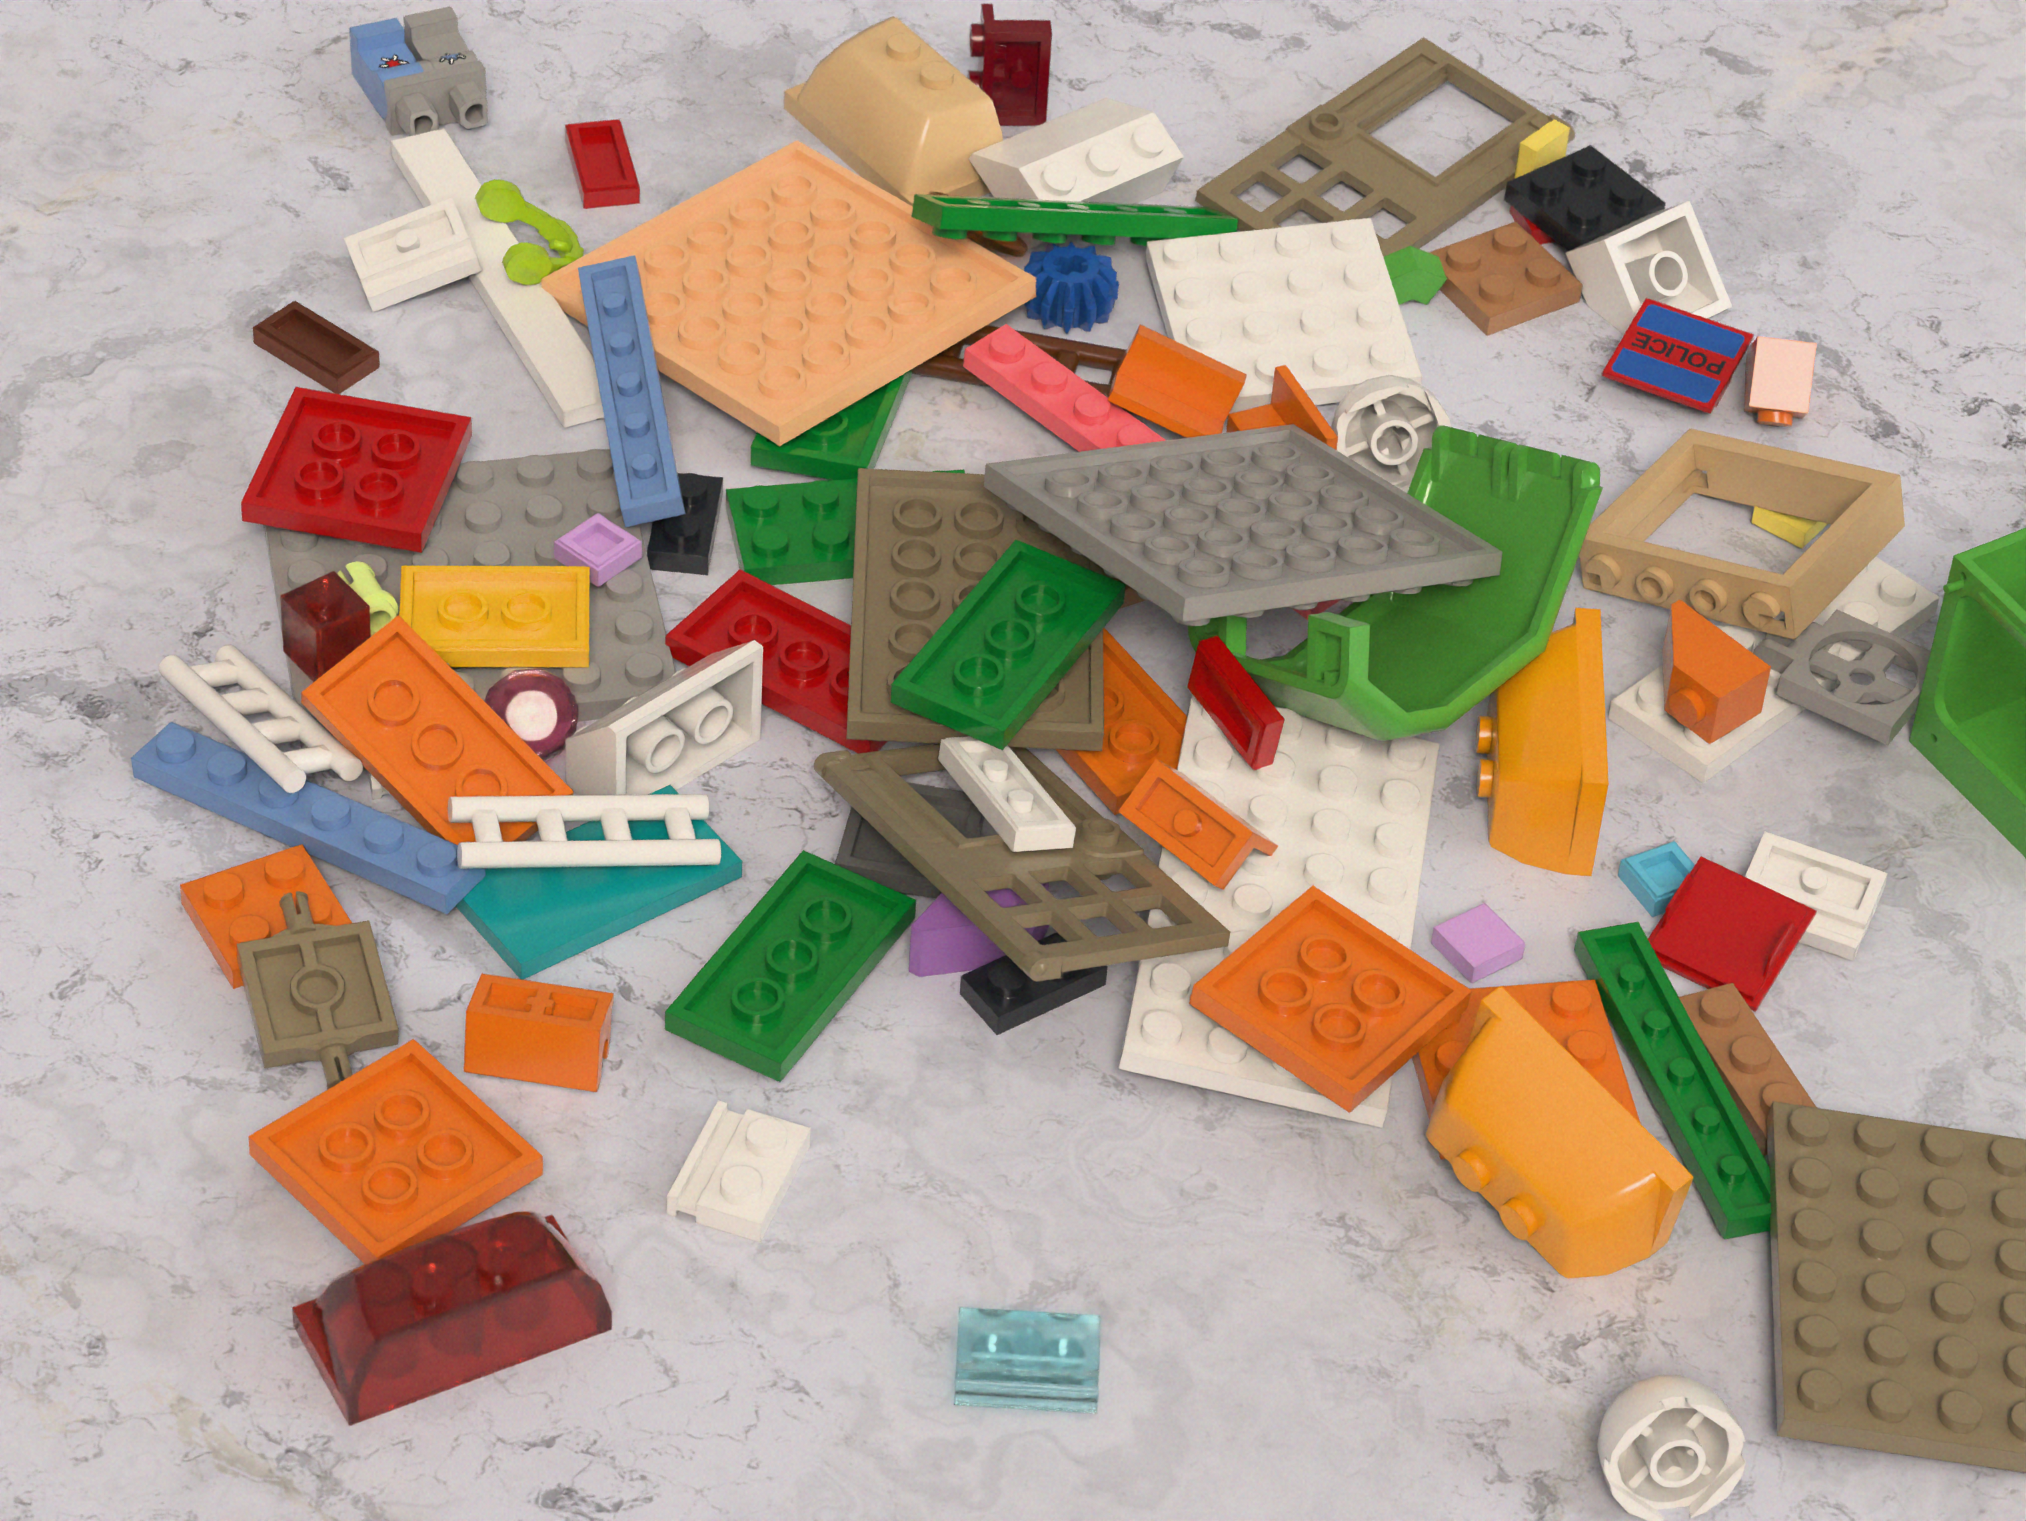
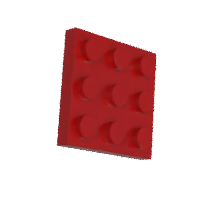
M295 387L241 501L242 521L422 553L472 437V417Z

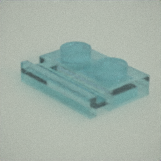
M959 1307L954 1405L1097 1414L1101 1315Z

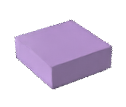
M597 513L554 541V558L565 566L590 567V582L599 587L642 558V541Z
M1485 903L1435 926L1431 944L1470 983L1523 959L1525 942Z

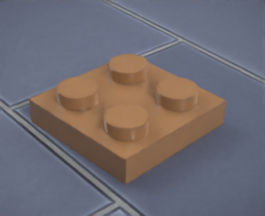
M1516 221L1429 252L1439 256L1447 278L1439 290L1486 336L1580 302L1582 283Z

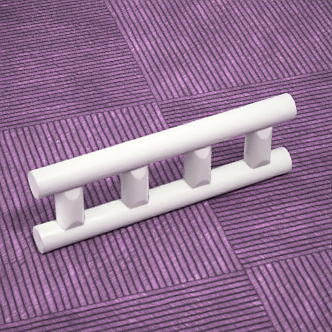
M222 646L216 653L215 662L189 667L176 655H169L161 661L159 665L161 676L286 792L295 793L299 791L305 784V774L332 769L343 780L353 781L362 773L363 763L346 749L327 729L235 646ZM238 683L244 690L220 695L213 688ZM268 711L276 719L251 724L243 716ZM300 740L308 748L283 753L275 745Z
M707 794L449 797L447 811L449 822L472 823L476 842H459L457 861L460 869L719 865L721 859L719 839H696L691 821L708 819L709 800ZM601 821L605 840L568 841L564 822ZM628 821H665L669 839L632 840ZM499 822H537L541 841L503 842Z

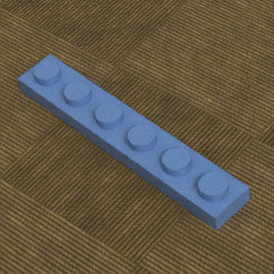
M633 255L579 267L578 273L620 509L625 527L685 514V508L636 256Z
M170 722L131 757L134 778L292 847L303 844L308 854L442 913L448 914L486 876L485 868H459L457 861L458 845L308 780L305 781L304 786L299 791L288 793L245 753L176 723Z

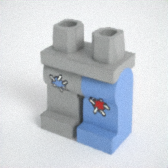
M451 6L404 16V28L398 18L349 27L352 75L378 114L383 119L386 118V128L391 136L407 133L408 136H414L438 130V126L458 122L466 129L486 125L488 122L486 70L481 61L477 60L475 53L468 49L458 31V18Z

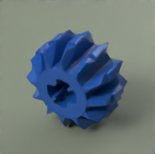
M1072 241L1068 247H1059L1053 243H1048L1045 252H1031L1029 262L1024 266V271L1036 277V297L1024 303L1027 310V318L1042 320L1044 329H1050L1055 326L1062 327L1066 334H1068L1071 328L1077 327L1085 332H1090L1094 323L1108 322L1109 314L1114 308V302L1118 299L1119 281L1116 280L1117 272L1112 268L1111 257L1097 255L1095 246H1088L1083 249L1075 247Z

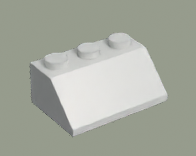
M1104 98L971 154L969 160L994 198L1136 204L1163 192L1184 156L1154 112L1110 98ZM1018 232L1028 249L1045 243L1033 239L1032 233Z
M753 640L712 653L690 667L677 671L671 678L642 695L629 699L623 706L591 725L583 726L577 730L574 735L565 739L566 784L577 795H648L668 785L678 790L759 741L761 736L763 646Z

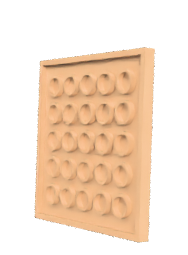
M798 140L541 279L542 288L554 296L561 309L588 326L578 268L635 255L643 287L658 371L779 446L1036 297V277L968 238L949 239L933 235V226L911 217L913 208L911 205Z

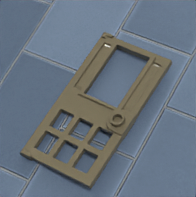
M1423 37L1324 105L1320 104L1289 125L1284 132L1199 188L1195 201L1204 207H1209L1237 218V229L1241 232L1280 228L1281 226L1278 224L1299 209H1303L1321 222L1327 223L1369 218L1384 208L1408 223V225L1388 239H1384L1376 234L1384 257L1408 246L1420 249L1506 188L1507 182L1515 177L1520 142L1550 121L1555 119L1570 127L1568 143L1575 138V131L1570 124L1556 115L1551 114L1547 116ZM1446 81H1449L1513 123L1435 177L1371 136L1370 133ZM1301 154L1311 162L1322 167L1323 170L1303 184H1300L1277 168L1296 155ZM1340 181L1345 182L1366 196L1346 211H1341L1320 197L1322 193ZM1262 182L1283 197L1262 212H1259L1236 196L1255 183Z
M940 744L852 755L848 750L827 752L819 755L814 762L815 772L1033 981L1061 978V972L1228 946L1231 932L1153 863L1144 854V849L1121 830L1117 823L1103 818L1027 748L1010 747L1076 827L1073 848L1012 852L999 834L966 839L900 777L901 775L946 770L938 760ZM1122 874L1136 889L1114 892L1100 880H1107L1112 875ZM1064 880L1077 890L1082 897L1059 900L1041 884ZM1010 888L1027 905L1002 908L986 892ZM1160 909L1177 925L1152 928L1135 912ZM1106 917L1122 933L1098 937L1080 920ZM1050 925L1067 942L1041 945L1024 928Z

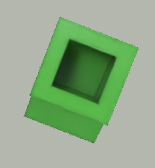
M1408 246L1383 257L1399 305L1412 299L1427 305L1447 280L1439 256L1413 246Z

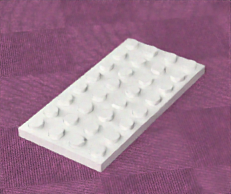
M1192 694L1177 770L1185 774L1278 845V848L1272 856L1254 848L1224 890L1202 877L1165 847H1161L1158 867L1231 933L1227 947L1139 960L1119 1069L1382 1128L1388 1111L1392 1076L1349 1113L1190 1005L1189 1002L1195 983L1312 886H1315L1405 947L1411 949L1440 743L1412 736L1392 740H1376L1299 715L1287 708L1275 707L1285 721L1273 764L1253 770ZM1160 909L1149 910L1147 924L1150 927L1161 928L1177 925Z

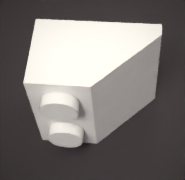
M1690 201L1649 214L1566 252L1576 279L1582 283L1581 292L1587 306L1623 335L1646 298L1704 318H1709L1732 307Z

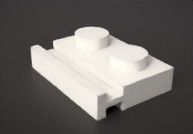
M452 197L344 238L372 312L482 271Z
M1764 831L1745 877L1817 911L1799 943L1854 961L1858 947L1866 934L1884 891L1887 873Z
M718 1100L667 1195V1214L677 1217L679 1211L696 1216V1223L761 1242L810 1147L811 1128L746 1109L744 1115L729 1111L728 1103Z

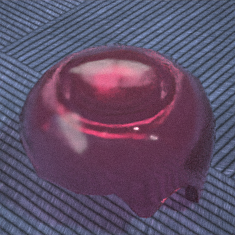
M541 668L513 670L491 686L485 697L484 702L545 763L560 756L566 749L565 739L574 735L577 730L579 709L575 695L571 693L570 688L562 678Z

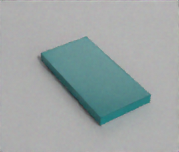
M668 785L651 794L679 793L671 785ZM664 820L628 821L632 840L669 839ZM691 820L696 839H719L721 845L719 865L486 868V876L456 907L512 971L523 980L741 878L742 860L704 820ZM589 821L566 832L568 841L605 840L601 821Z

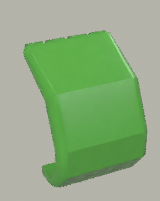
M1445 425L1438 426L1432 436V448L1423 449L1407 494L1501 550L1503 553L1500 575L1473 579V583L1468 586H1450L1446 584L1423 586L1422 590L1415 594H1400L1392 591L1370 594L1368 600L1353 602L1339 614L1324 612L1308 615V638L1284 656L1259 660L1246 656L1247 618L1234 615L1211 618L1208 624L1202 626H1188L1191 645L1196 652L1199 641L1218 635L1275 707L1287 708L1299 715L1376 740H1392L1443 731L1545 651L1603 489L1600 486V468L1595 462L1561 455L1560 457V455L1554 452L1521 444L1517 445L1514 442L1481 434L1477 436L1473 432Z

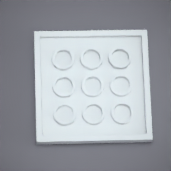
M1371 218L1147 242L1146 261L1168 338L1247 374L1245 384L1230 413L1271 404L1275 367L1282 365L1288 367L1314 405L1340 403L1348 391L1365 380L1384 375L1411 378L1422 385V374Z

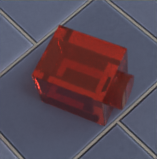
M335 571L280 595L283 652L313 682L371 637L370 606Z

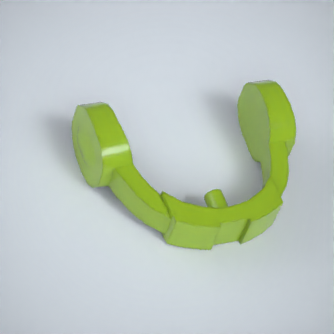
M497 179L485 182L478 190L475 200L484 217L502 223L514 222L516 220L525 222L537 228V233L549 241V248L556 250L560 255V258L549 257L544 247L528 242L511 246L504 255L502 263L508 277L512 281L523 285L539 284L542 278L583 257L584 250L580 246L578 236L565 221L552 217L542 209L526 202L518 186L511 182Z

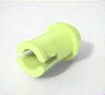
M352 562L345 565V567L352 576L353 583L350 584L346 575L340 570L335 578V587L350 608L349 621L354 629L362 634L373 636L397 616L398 604L392 594L381 589L370 565L364 562Z

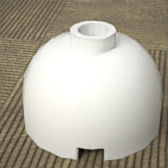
M1384 375L1367 379L1348 391L1335 409L1331 428L1338 436L1336 449L1338 452L1407 493L1423 449L1432 448V436L1435 429L1441 425L1451 427L1445 410L1435 395L1427 388L1411 378Z
M1656 1375L1635 1382L1620 1393L1604 1414L1597 1441L1599 1459L1612 1496L1629 1514L1647 1521H1665L1657 1509L1689 1506L1690 1518L1706 1513L1728 1497L1743 1476L1746 1463L1741 1454L1745 1439L1734 1413L1711 1387L1680 1375Z

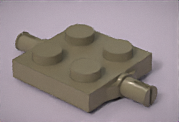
M296 891L295 909L292 893L290 892L284 895L279 902L287 929L270 938L237 943V961L264 1069L304 1061H321L328 1090L340 1083V1080L343 1081L353 1075L348 1058L349 1055L359 1051L398 1045L399 1029L370 921L340 926L314 924L308 905L307 894Z

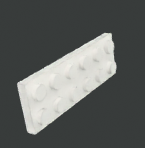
M1875 557L1813 622L1823 626L1837 609L1903 639L1935 616L1940 597L1878 557ZM1781 611L1775 618L1773 617V619L1780 620V618L1784 615V612ZM1724 622L1717 626L1753 654L1754 649L1768 634ZM1844 641L1835 642L1828 651L1847 661L1861 660L1867 653ZM1661 665L1611 700L1608 719L1704 784L1806 708L1776 695L1781 673L1771 669L1762 712L1709 744L1689 728L1680 724L1664 710L1663 665ZM1811 671L1817 682L1830 692L1836 688L1835 681Z

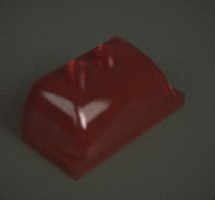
M530 1210L515 1211L462 1227L377 1258L338 1275L318 1298L292 1307L293 1326L349 1426L612 1330V1311L602 1286L579 1252L570 1244L554 1216L543 1217L540 1213Z

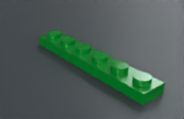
M914 194L911 216L933 226V235L949 239H966L967 232L970 230L983 231V237L999 241H1016L1018 232L1032 233L1033 239L1049 243H1066L1067 234L1081 235L1082 241L1098 245H1115L1117 236L1130 237L1131 243L1146 246L1148 241L1164 240V238L1175 239L1236 232L1238 224L1237 218L1209 207Z
M1633 922L1578 932L1574 951L1589 980L1595 979L1604 1009L1684 1164L1694 1176L1693 1181L1723 1239L1770 1231V1168L1640 923Z

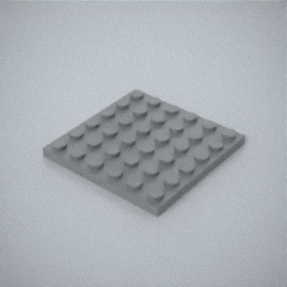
M1294 424L988 463L985 466L984 487L1004 500L1007 507L1019 511L1032 519L1041 530L1054 534L1070 545L1073 552L1086 556L1102 567L1105 574L1120 579L1136 590L1140 598L1155 603L1171 614L1174 621L1183 625L1202 626L1208 624L1211 618L1229 615L1256 618L1262 616L1264 610L1283 607L1309 610L1315 608L1318 602L1336 599L1362 602L1368 600L1370 594L1390 591L1400 594H1415L1420 592L1423 586L1437 584L1468 586L1473 583V579L1500 575L1503 553L1501 550Z
M591 449L582 452L530 455L520 458L460 463L422 553L263 525L293 700L317 720L301 703V692L371 637L354 629L349 621L350 608L335 587V578L340 570L346 575L350 584L354 581L345 565L352 562H364L370 565L381 589L392 594L396 600L398 616L400 610L401 566H565L554 558V541L597 513L642 541V558L599 587L590 582L589 667L451 668L511 729L598 720L623 706L629 699L640 696L671 678L676 671L670 647L665 645L666 630L640 525L625 527L620 509L610 449ZM331 574L333 626L285 648L283 596ZM300 741L301 749L308 748Z

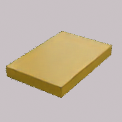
M401 566L399 616L446 663H449L450 667H589L590 567Z

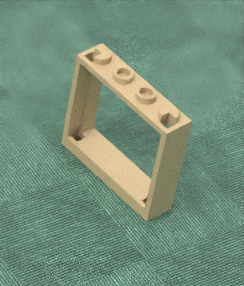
M1690 428L1590 524L1579 554L1583 588L1670 609L1671 604L1680 599L1704 618L1795 640L1905 527L1901 476L1899 474ZM1693 493L1832 524L1784 574L1644 542ZM1782 611L1784 612L1785 622L1775 620L1773 617L1775 618Z

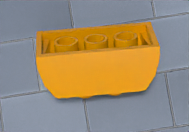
M1576 607L1573 624L1552 632L1545 651L1490 694L1487 716H1478L1475 744L1476 753L1487 755V759L1479 760L1476 794L1477 797L1488 799V841L1491 847L1523 864L1567 875L1592 876L1609 785L1601 610Z
M1502 986L1481 1000L1466 1050L1444 1078L1435 1100L1426 1131V1137L1429 1142L1452 1164L1453 1171L1459 1181L1470 1191L1479 1192L1499 1212L1504 1226L1513 1236L1520 1240H1527L1559 1274L1567 1279L1609 1275L1649 1258L1668 1243L1694 1176Z

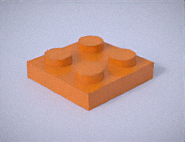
M303 844L180 885L183 907L233 989L244 986L237 961V943L270 938L287 929L283 911L279 904L280 899L284 895L292 893L296 909V891L307 894L308 905L314 924L340 926L352 923Z

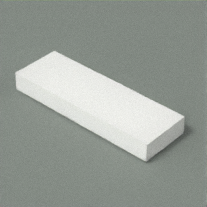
M970 736L941 739L938 760L1012 852L1073 848L1076 827L1008 745L1001 750Z

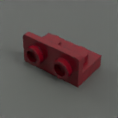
M981 4L980 23H971L969 33L970 57H978V69L968 70L967 78L993 101L1000 126H1039L1046 123L1052 43L1051 20H995L993 4Z

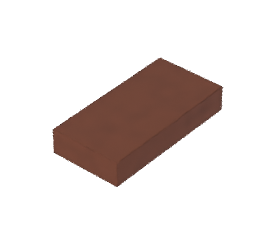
M295 300L253 327V343L335 394H341L380 368L379 351Z

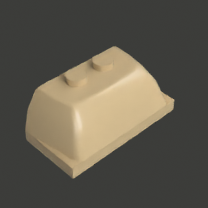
M892 16L842 42L816 65L807 82L784 90V109L860 177L912 207L914 194L980 197L990 193V190L969 158L972 153L1003 141L993 101L898 18Z

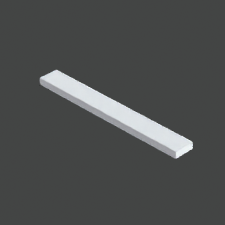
M442 128L391 141L392 158L423 207L451 197L453 198L482 270L468 276V278L563 427L566 428L604 418L593 356L554 296L542 288L541 282L535 285H523L512 281L508 277L502 259L507 250L519 242L506 223L496 222L481 214L475 200L481 184L446 130Z

